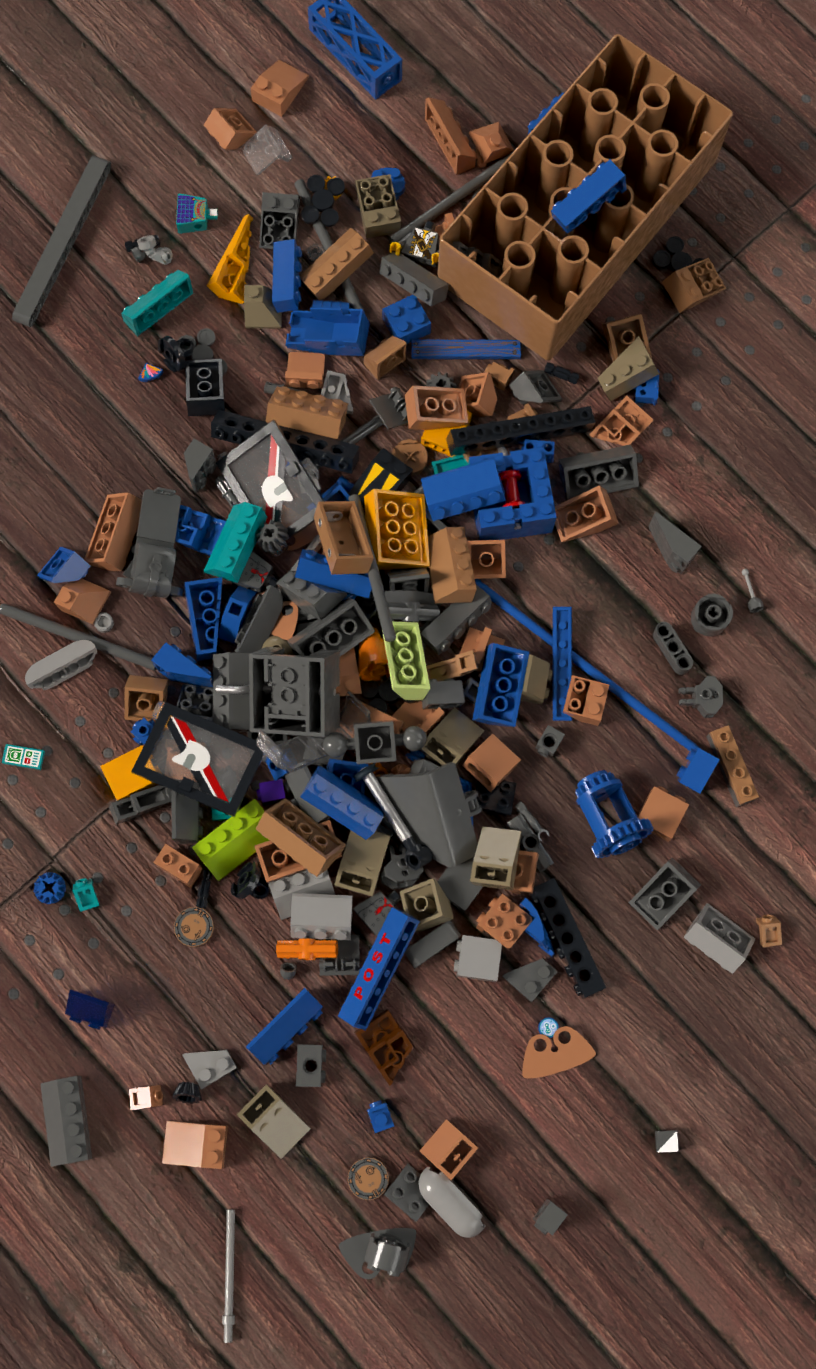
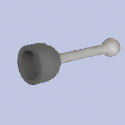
M743 569L742 575L745 576L751 595L748 608L750 613H756L764 609V604L760 598L754 595L748 576L749 570Z

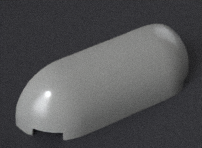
M79 640L36 662L28 669L25 675L27 686L31 689L42 688L43 690H48L86 670L93 664L92 661L97 654L95 645L88 640Z
M426 1167L419 1178V1190L425 1201L458 1235L471 1238L481 1233L485 1225L480 1220L483 1216L479 1210L442 1172L437 1174L432 1171L431 1167Z

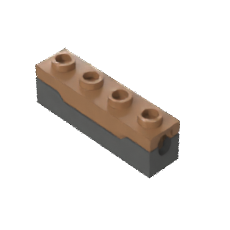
M729 725L710 732L706 736L714 756L720 759L718 766L736 808L755 801L759 798Z

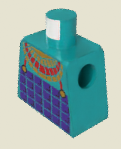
M178 194L176 225L179 234L204 231L207 229L208 220H218V209H208L206 198Z

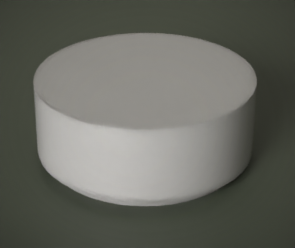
M100 613L94 622L95 628L102 633L109 632L114 625V621L108 613Z

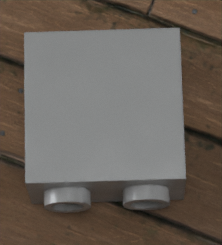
M462 935V939L457 940L456 951L460 952L459 960L455 959L453 971L457 972L456 977L497 982L502 944L494 939Z

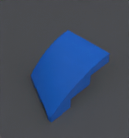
M180 505L175 541L192 550L211 556L226 521Z
M525 898L519 907L532 917V922L525 929V932L539 943L538 946L553 957L555 955L554 947L535 907Z

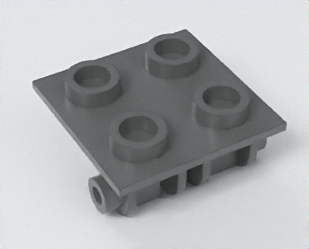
M393 387L390 390V394L369 399V402L387 430L408 424L405 397H403L400 388L397 389V387Z
M351 935V940H337V958H320V976L358 975L360 971L359 935Z
M407 1164L384 1195L417 1222L429 1204L422 1197L419 1190L421 1174Z

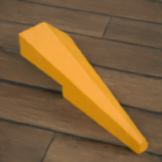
M250 214L243 217L206 285L217 297L240 304L244 303L245 285H247L245 277L249 269L250 246H248L249 238L252 236L250 222L253 221V217Z

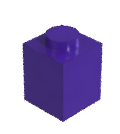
M282 779L259 783L260 789H256L258 801L262 800L263 805L279 803L286 798Z

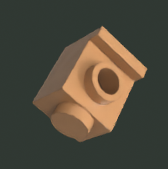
M495 362L489 363L485 369V372L491 374L493 385L505 391L513 378L514 369L508 370L505 365Z

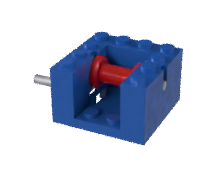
M505 447L497 448L498 453L469 457L468 465L490 458L495 459L506 501L473 510L478 541L504 540L552 533L557 517L544 447L510 451V455H508Z

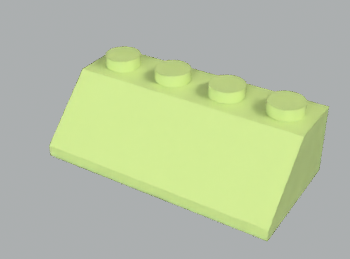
M392 621L396 639L393 642H387L384 639L392 690L404 700H423L430 690L419 624L418 622Z

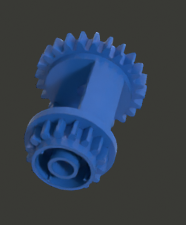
M606 770L597 771L586 776L578 782V788L575 790L578 797L576 803L582 809L596 837V843L592 846V850L597 858L608 857L611 854L619 855L631 850L640 844L642 839L647 838V835H650L654 829L650 820L645 818L641 820L637 817L622 788L623 785L620 779H616L613 773H607ZM607 798H610L621 820V823L609 828L604 819L603 812L600 811L597 803Z

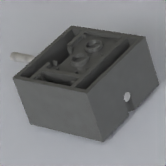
M265 647L249 654V685H217L216 692L230 694L249 693L250 732L326 737L340 728V693H336V687L340 686V651L320 650L309 656L284 655V648Z

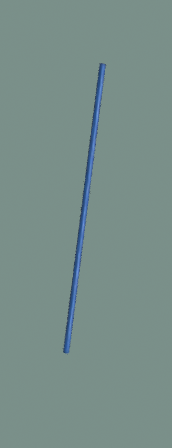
M340 476L336 482L341 484L348 492L354 486L343 476ZM475 579V584L490 595L492 602L553 647L552 634L482 581ZM572 650V662L598 682L609 684L608 690L688 751L691 748L694 750L696 747L700 748Z

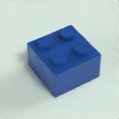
M414 295L382 309V319L390 334L404 340L406 345L411 343L412 340L420 339L431 333V322Z
M696 747L695 750L691 748L686 757L689 761L686 766L682 765L677 776L680 783L700 794L720 759Z

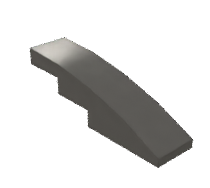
M453 241L452 246L467 257L475 251L477 253L476 263L496 278L501 276L503 262L491 253H483L475 247H467L460 241Z

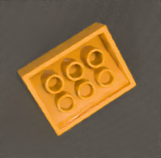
M373 489L364 496L365 520L378 569L392 570L429 567L425 495Z

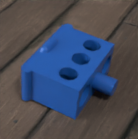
M659 374L632 389L636 390L635 403L657 404Z
M525 439L521 450L544 447L546 463L554 462L555 442Z

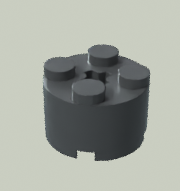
M708 594L702 597L691 612L693 629L704 636L720 635L732 620V606L726 601V598L719 594Z
M371 1233L364 1259L368 1263L367 1268L373 1271L382 1269L388 1271L387 1273L391 1276L399 1277L400 1272L405 1271L411 1244L407 1242V1245L402 1243V1238L390 1234L380 1233L379 1237H374L375 1233Z

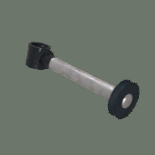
M376 763L364 767L353 777L356 778V782L364 780L407 849L405 852L406 865L414 871L427 865L432 861V852L427 846L416 843L373 772L380 767H376Z

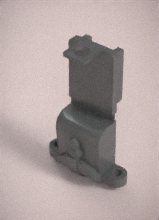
M157 487L155 490L147 489L143 492L131 579L117 577L116 586L129 588V592L143 594L146 597L167 598L168 596H183V588L171 585L176 559V550L173 548L181 498L175 495V490Z

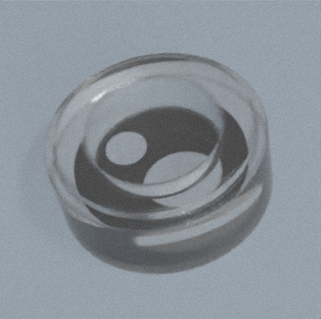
M319 244L310 245L307 249L309 261L314 262L325 252L324 248Z

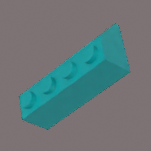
M180 270L170 273L164 281L154 285L151 291L141 295L134 304L127 306L123 310L121 315L124 322L137 337L193 294L190 276Z
M246 502L233 505L206 564L204 573L223 577V579L236 583L239 582L257 542L256 534L260 533L258 528H263L264 522L267 519V515L262 507Z

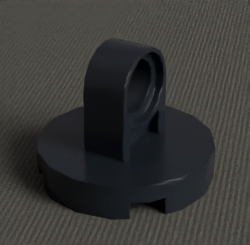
M165 336L158 340L159 353L164 354L166 359L163 362L172 372H179L185 368V358L193 353V342L190 339L182 338L175 341L171 336ZM183 345H186V346H189L190 348H189V349H182V348H180V347L183 346Z
M254 861L253 863H246L236 875L239 877L237 883L233 882L231 885V894L240 900L246 898L249 894L257 899L266 898L269 894V884L261 878V866ZM258 886H263L265 890L262 892H258L255 890V888Z

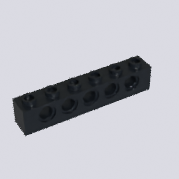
M555 878L535 886L533 893L530 894L531 899L535 905L538 904L541 910L539 915L542 922H547L549 930H547L548 935L552 941L555 940L558 946L556 948L557 954L560 959H564L567 965L564 968L568 977H572L575 982L573 987L577 996L581 995L582 999L607 988ZM546 898L553 899L554 907L548 908L544 900ZM554 916H560L563 919L562 926H556L553 923ZM563 934L571 936V944H564L562 942ZM572 952H577L580 955L578 963H574L571 960L570 955ZM581 970L588 972L589 979L587 981H582L579 978Z

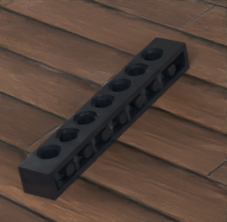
M591 406L451 429L446 441L450 455L453 456L522 444L525 439L545 440L590 432L596 422Z
M219 410L211 422V437L240 445L268 423ZM279 426L300 461L350 474L353 473L359 461L360 446ZM272 434L252 448L270 452Z

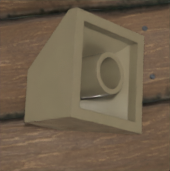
M245 285V328L282 329V312L277 313L272 303V289L263 285Z

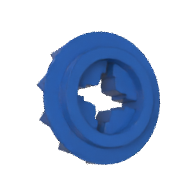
M46 872L40 875L37 881L34 882L33 891L36 898L42 903L54 904L64 896L66 884L60 875ZM45 882L50 885L54 884L52 889L55 894L44 891L46 890Z

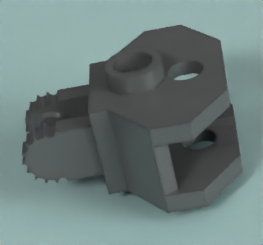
M707 676L700 685H695V687L679 688L680 694H692V699L679 700V705L696 708L704 718H712L723 705V686L715 676Z
M403 843L398 844L399 855H395L393 845H388V862L380 875L381 883L391 889L412 887L423 873V867L414 871L406 865V848Z

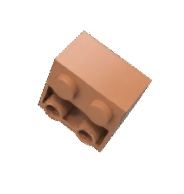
M572 675L563 713L580 722L598 726L601 722L609 684Z
M446 1119L421 1148L420 1152L452 1180L478 1147Z

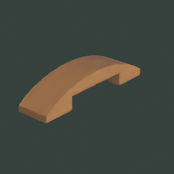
M473 650L455 655V658L426 666L428 678L437 679V681H444L449 678L455 679L478 669Z

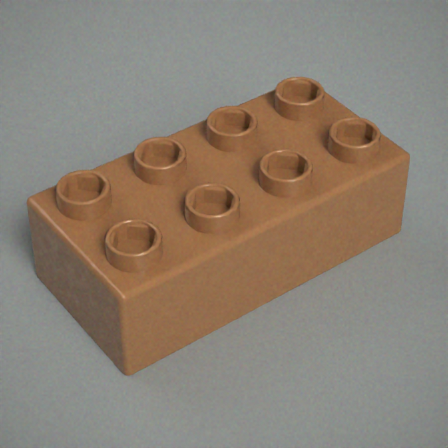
M617 34L613 36L440 236L437 277L449 284L448 290L540 357L550 361L715 164L733 112L622 35ZM611 159L625 174L627 190L622 194L620 191L617 192L613 201L610 203L605 201L598 212L587 214L588 218L567 234L552 217L551 210L554 204L564 200L571 189L580 186L586 176L595 173L601 163H606ZM453 241H460L467 247H475L483 253H491L503 262L501 276L496 278L476 263L477 253L475 251L467 257L452 246Z

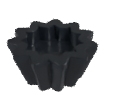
M190 1082L179 1083L172 1096V1099L182 1103L193 1104L202 1101L199 1086Z

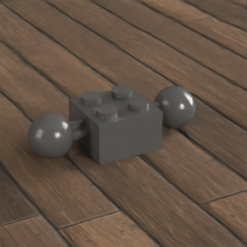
M393 720L361 722L353 724L354 738H346L337 732L327 735L323 741V749L328 756L334 758L341 757L347 750L355 749L357 764L396 761L395 746L404 745L410 751H418L425 746L427 736L425 731L418 726L408 727L404 730L403 734H394Z

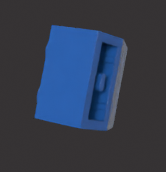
M165 643L151 659L156 670L170 681L213 687L212 673L205 667L199 668L196 665L197 662L189 655L185 657L181 653V649L174 644L170 646L168 643Z

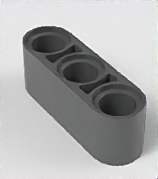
M667 622L659 623L653 632L655 642L675 673L679 675L688 673L693 665L692 657L673 627ZM658 630H665L667 632V635H660ZM669 645L675 646L677 652L670 651ZM679 661H684L687 664V668H682L679 665Z
M450 920L410 946L404 954L415 969L458 940L462 935Z

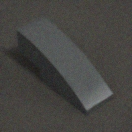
M159 785L131 794L128 798L112 802L109 809L115 824L118 825L172 803V793L170 789Z

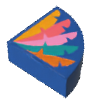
M146 363L138 379L141 382L158 379L163 374V369Z

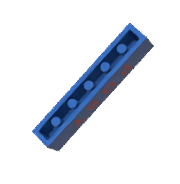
M391 908L341 1007L338 1017L353 1027L362 1030L367 1029L420 922L419 920L401 910Z

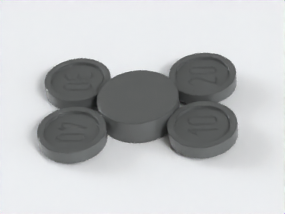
M204 328L198 332L197 340L200 345L197 346L192 336L184 335L180 337V339L187 338L193 342L192 360L214 359L213 351L209 346L214 344L216 338L215 333L211 329ZM183 345L180 348L189 349L190 347ZM222 359L223 375H225L227 364Z

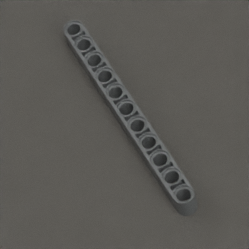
M95 155L90 158L12 315L14 322L27 327L34 325L111 169L110 161Z

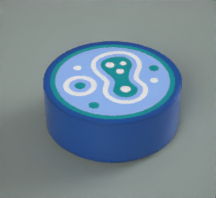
M549 1017L542 1019L538 1025L539 1033L549 1038H552L555 1031L559 1028L557 1021Z

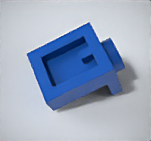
M381 1100L369 1104L371 1108L367 1109L375 1133L394 1127L386 1103L382 1104Z

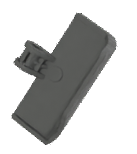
M450 762L427 773L374 774L416 843L425 845L431 850L432 859L447 867H454L475 856L478 843L470 817L480 813L482 807L478 803V793L476 790L463 793L455 763ZM384 814L381 822L397 835Z

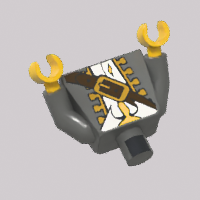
M427 221L424 229L414 228L412 232L399 242H392L389 252L396 251V255L399 256L400 251H402V255L413 262L436 268L440 236L437 232H434L436 224Z

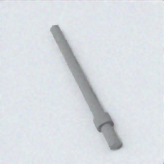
M234 1209L227 1210L225 1311L224 1315H222L224 1343L232 1342V1331L235 1324V1315H233Z

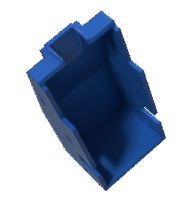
M310 307L311 311L293 310L291 312L289 322L291 332L290 334L287 333L285 344L287 348L327 355L364 356L370 322L363 309H349L350 314H344L341 308Z

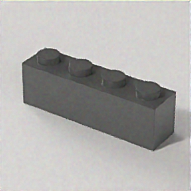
M394 252L382 257L381 275L430 306L446 300L448 283L401 253L399 256Z
M477 584V590L472 602L452 603L420 633L423 642L436 654L440 655L442 652L447 651L455 639H459L469 626H473L478 618L491 608L490 595Z

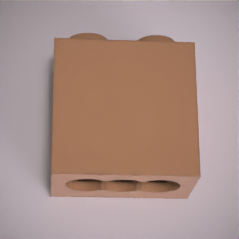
M492 734L468 756L462 766L491 792L516 768L521 759Z
M654 786L637 817L641 820L643 818L650 820L654 828L651 833L669 842L673 838L689 804L685 803L686 800L680 796L675 795L674 797L668 794V790L665 788Z
M167 844L164 845L153 862L158 868L190 888L193 887L203 870L199 864Z

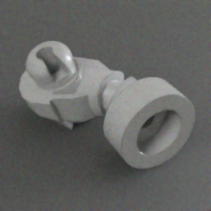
M144 236L137 240L139 249L143 250L147 256L149 255L148 258L164 265L171 262L173 254L169 248L159 247L154 249L156 246L154 236Z

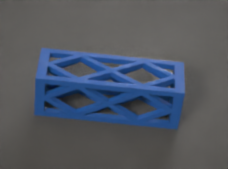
M317 0L308 7L309 30L375 100L402 81V58L347 0ZM323 7L326 15L324 18L318 13ZM329 8L334 9V11L329 14ZM338 18L344 25L331 21ZM338 33L351 37L352 48ZM358 40L372 55L360 52ZM367 64L377 66L379 69L373 71Z

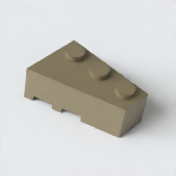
M638 336L597 379L609 400L613 401L657 376L659 372Z

